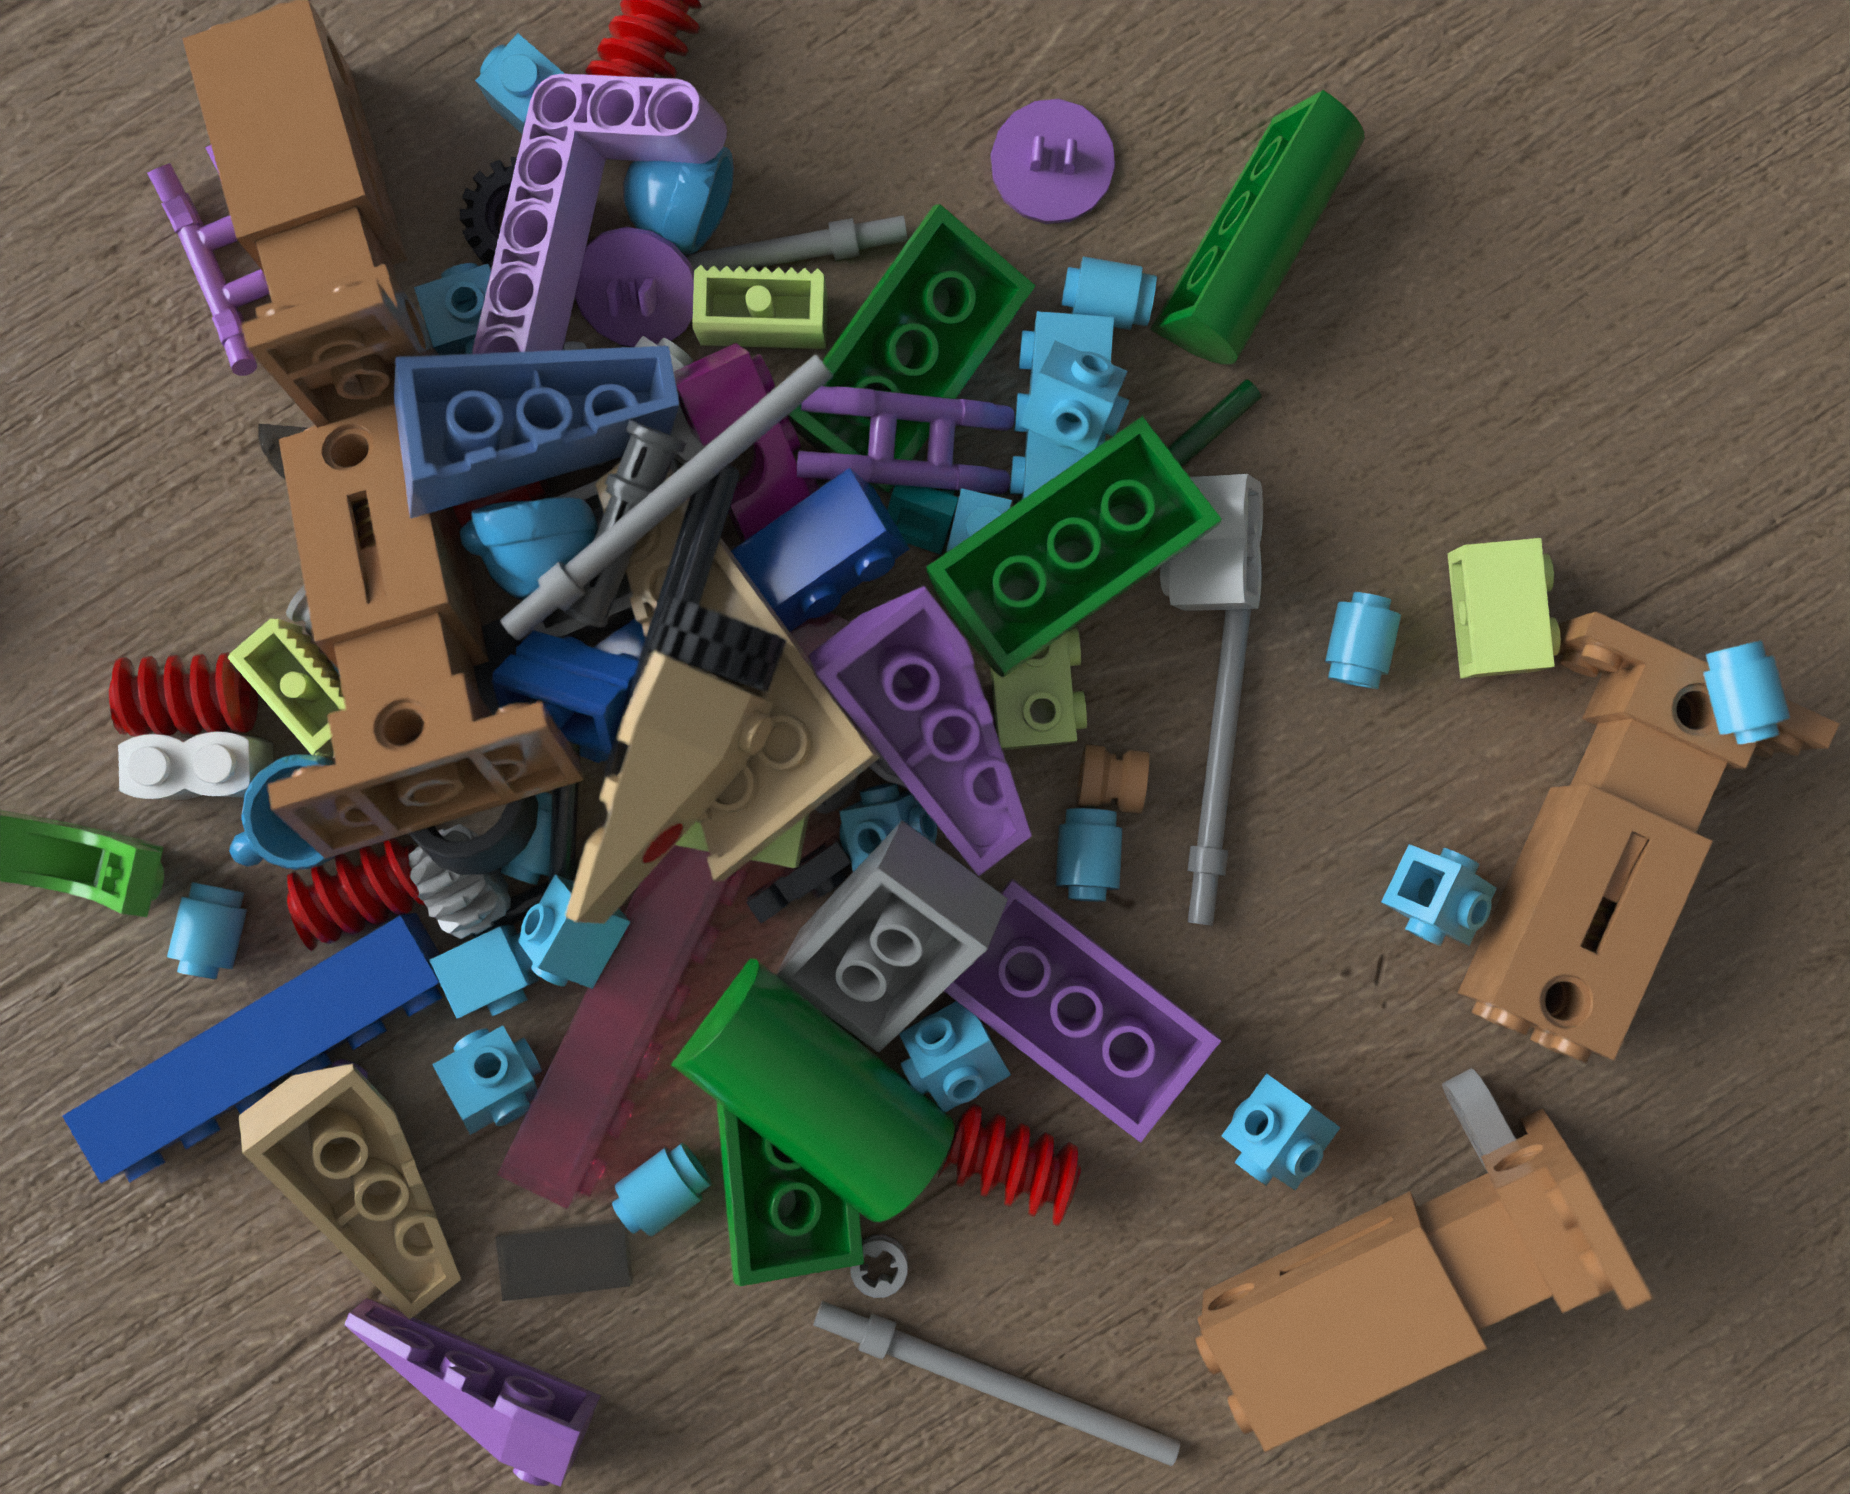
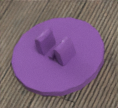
M1061 99L1034 101L1013 112L998 130L991 152L993 182L1004 202L1022 217L1044 224L1071 222L1092 211L1107 193L1115 169L1113 142L1103 123L1083 106Z
M632 227L605 231L586 245L575 299L581 314L594 329L620 345L635 347L642 336L655 344H658L662 338L672 341L685 332L693 317L694 271L689 260L674 243L653 231Z

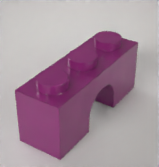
M737 343L674 371L679 407L692 435L703 446L710 444L776 388L770 371L761 355L757 354L751 357L749 352ZM787 416L752 444L754 457L751 468L737 482L728 515L741 543L820 489L815 479L797 477V462L792 452L801 449V445Z

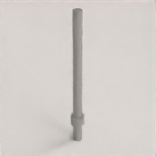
M904 215L854 224L853 218L828 222L829 229L697 252L684 256L691 263L693 271L700 265L707 271L713 265L719 271L725 266H728L732 271H735L739 266L743 270H749L752 266L760 268L834 254L835 260L860 256V249L908 241Z
M816 354L569 563L564 565L558 562L538 579L540 587L501 619L507 631L515 639L520 640L558 607L563 611L567 610L586 594L584 585L831 379L833 375Z
M1251 609L1225 610L1197 846H1190L1187 871L1194 872L1188 923L1213 926L1219 875L1226 876L1228 850H1223L1222 847Z
M822 1301L813 1326L859 1343L858 1350L882 1360L886 1354L1169 1466H1173L1177 1459L1180 1441L898 1331L895 1329L896 1322L872 1313L868 1319L825 1301Z

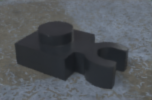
M834 835L800 859L799 867L786 868L781 875L747 897L748 901L746 904L761 924L782 910L796 898L800 899L810 891L816 899L820 898L847 878L842 869L852 863L850 856L846 854L841 842Z

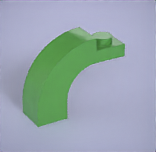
M0 810L1 882L64 892L93 900L120 914L148 916L151 901H154L159 896L163 885L164 869L160 863L163 846L96 828Z

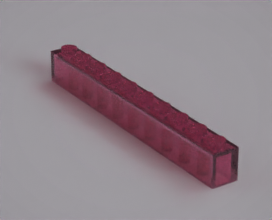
M829 612L818 618H809L790 631V633L810 659V653L850 622ZM674 845L640 883L624 914L629 919L630 924L593 989H587L499 1169L498 1176L566 1209L572 1205L580 1193L590 1198L607 1165V1162L598 1158V1155L608 1135L619 1139L636 1105L626 1100L636 1077L647 1081L664 1047L654 1040L665 1019L674 1023L677 1021L692 990L691 987L682 984L693 960L702 965L707 960L720 933V930L710 925L721 903L732 907L743 887L748 872L738 869L723 882L714 881L707 861V857L710 856L708 851Z

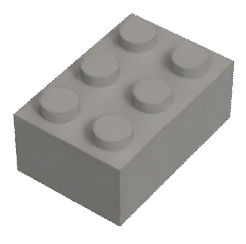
M901 821L800 928L776 975L817 1009L879 1053L988 949L1008 899L904 821Z

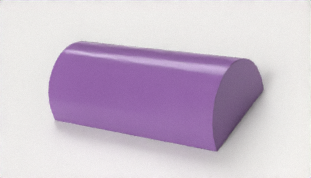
M1012 878L999 892L1008 900L988 949L957 977L944 992L1141 1143L1219 1045L1221 1038Z

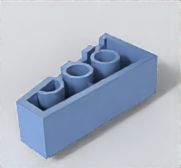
M669 346L396 357L394 401L410 519L623 457L631 437L626 430L629 420L671 435L679 407V400Z

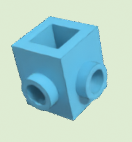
M475 263L459 264L445 270L441 274V279L414 287L433 348L439 355L473 354V346L491 273L489 264L478 266Z
M1055 341L1038 375L1019 426L1048 437L1054 444L1062 448L1076 449L1089 454L1095 449L1102 432L1110 436H1114L1117 432L1130 401L1118 395L1128 371L1112 365L1107 358L1098 353L1090 351L1081 352Z
M885 783L865 788L859 791L861 801L839 811L841 817L840 840L844 851L850 856L853 872L901 821H904L935 844L937 824L910 790L899 792L897 784Z
M1409 844L1381 902L1407 917L1409 921L1405 930L1424 940L1441 946L1445 936L1470 946L1476 931L1485 924L1489 917L1491 900L1497 888L1476 875L1480 865L1476 861L1447 848H1443L1440 856Z
M957 1001L936 1013L926 1016L917 1024L899 1033L910 1055V1058L901 1062L909 1082L914 1089L923 1095L930 1092L940 1109L944 1112L975 1099L984 1090L1011 1076L981 1019Z
M503 1025L492 1032L484 1028L468 1034L455 1044L454 1053L432 1064L470 1135L495 1122L496 1126H503L515 1121L529 1111L531 1108L530 1101L539 1096L533 1076L542 1072V1069L525 1038L513 1043Z
M1266 1073L1251 1096L1237 1107L1232 1122L1222 1134V1137L1241 1151L1235 1163L1266 1186L1274 1176L1296 1190L1303 1179L1311 1175L1318 1168L1323 1158V1151L1341 1127Z

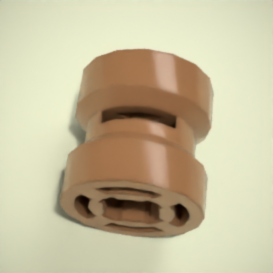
M1085 743L1078 777L1077 807L1097 809L1102 804H1110L1111 799H1115V804L1121 812L1141 815L1148 784L1149 752L1129 749L1122 754L1121 759H1117L1116 754L1109 753L1104 746Z

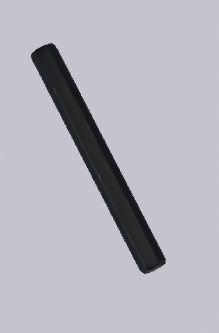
M730 464L690 496L604 770L606 778L611 775L618 776L623 768L629 744L618 740L619 732L626 711L654 652L649 650L668 596L697 605L700 603L739 479V471Z

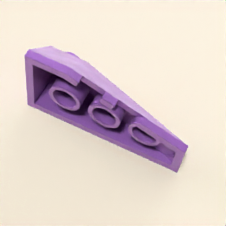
M925 586L862 613L809 654L816 675L978 876L1032 836L1009 766L1005 761L993 725L994 721L988 703L984 698L973 665L974 661L968 643Z
M368 1298L349 1313L344 1324L348 1329L497 1460L514 1467L513 1472L518 1478L537 1486H547L549 1483L561 1487L574 1463L601 1395L414 1317L409 1320L402 1312Z

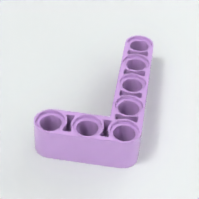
M557 74L546 78L537 86L528 108L473 346V354L563 350L606 159L702 164L713 159L722 150L727 136V127L724 119L689 82L667 78Z

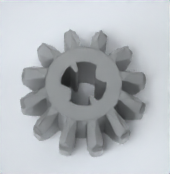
M461 824L447 830L443 828L438 831L445 839L452 842L468 841L479 836ZM417 846L409 854V866L412 869L410 878L417 886L419 891L418 898L424 901L428 908L429 916L435 917L441 929L448 934H452L459 939H463L473 933L477 935L494 926L493 922L505 916L506 911L510 909L511 898L508 894V883L502 877L500 868L482 875H459L439 867L420 846Z

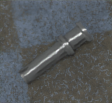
M629 420L626 430L631 437L617 473L608 474L606 479V492L611 494V498L594 541L664 483L675 453H683L686 442L644 424ZM636 543L584 585L586 594L564 612L570 617L586 624L605 628L608 622L607 617L625 571L629 566Z

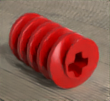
M621 0L620 7L624 15L615 16L609 23V31L613 38H603L597 47L601 60L591 61L585 70L586 75L654 78L655 75L670 79L675 78L677 74L676 69L664 57L666 53L682 57L687 55L688 47L676 34L678 30L693 35L698 34L700 26L688 14L689 9L700 10L702 7L700 1Z
M229 652L221 653L218 656L216 671H211L207 656L196 654L192 658L190 672L187 673L182 658L178 655H170L167 658L164 674H161L158 662L153 656H145L141 659L138 675L135 674V669L130 659L119 657L115 660L112 670V680L109 686V704L114 727L119 734L123 735L128 733L130 736L137 737L149 735L153 731L158 735L171 736L179 730L182 734L189 736L202 732L203 728L207 732H225L229 727L237 733H247L253 729L256 721L258 692L228 659Z
M396 838L383 841L385 855L380 857L370 845L359 848L361 864L355 866L345 853L336 855L337 874L331 876L324 865L311 868L313 884L308 886L296 871L287 875L289 892L287 894V905L292 923L303 944L312 952L317 948L319 940L326 944L338 941L343 930L352 935L361 932L365 928L366 920L375 925L384 923L388 920L390 910L398 915L407 914L412 910L414 900L418 904L426 906L424 901L418 898L419 891L410 878L412 869L409 866V854L416 848L413 844L402 847Z
M973 1103L960 1117L954 1129L953 1140L941 1164L938 1178L951 1163L957 1165V1186L962 1188L977 1173L981 1175V1196L987 1197L998 1183L1004 1184V1205L1011 1207L1022 1193H1026L1029 1195L1028 1215L1035 1217L1048 1202L1053 1204L1052 1225L1059 1227L1072 1201L1079 1181L1081 1165L1078 1166V1147L1071 1142L1065 1144L1054 1156V1137L1049 1133H1043L1030 1146V1127L1027 1124L1020 1123L1007 1137L1006 1118L1000 1113L995 1114L983 1127L982 1108L980 1105Z

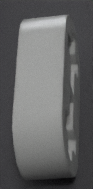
M1470 1068L1442 1083V1087L1453 1111L1486 1169L1481 1156L1489 1154L1516 1139L1487 1086L1476 1071Z

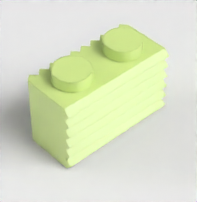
M700 265L694 270L692 319L693 330L700 345L730 346L737 343L741 347L826 349L828 294L824 274L818 268L810 274L806 268L797 273L791 267L784 273L778 267L772 273L767 267L758 272L752 266L745 272L741 266L735 271H732L728 266L719 271L713 265L707 271Z
M269 619L234 649L228 656V659L312 756L323 755L324 757L330 756L332 758L335 754L327 714L346 709L340 676L335 672L333 664L327 662V656L319 653L318 645L311 643V636L302 634V626L280 619Z

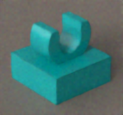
M895 485L887 511L906 543L941 555L959 498L954 496L955 490L943 489L941 492L933 488Z

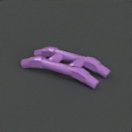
M211 145L205 148L218 172ZM171 163L147 172L163 202L161 204L173 229L181 240L212 312V319L218 331L221 344L225 347L232 372L239 376L253 373L257 369V363L253 354L247 349L241 324L245 323L237 308L270 294L264 272L260 269L230 283H226L213 251L238 241L230 215L204 226L188 192H185Z
M821 386L801 403V411L871 417L868 456L798 451L797 477L833 480L845 470L851 468L867 483L961 491V488L992 494H1003L1009 488L1010 476L1003 469L953 464L955 426L1007 431L1012 428L1015 421V413L1009 406L976 400L931 397L837 386ZM897 419L930 423L927 462L894 459Z

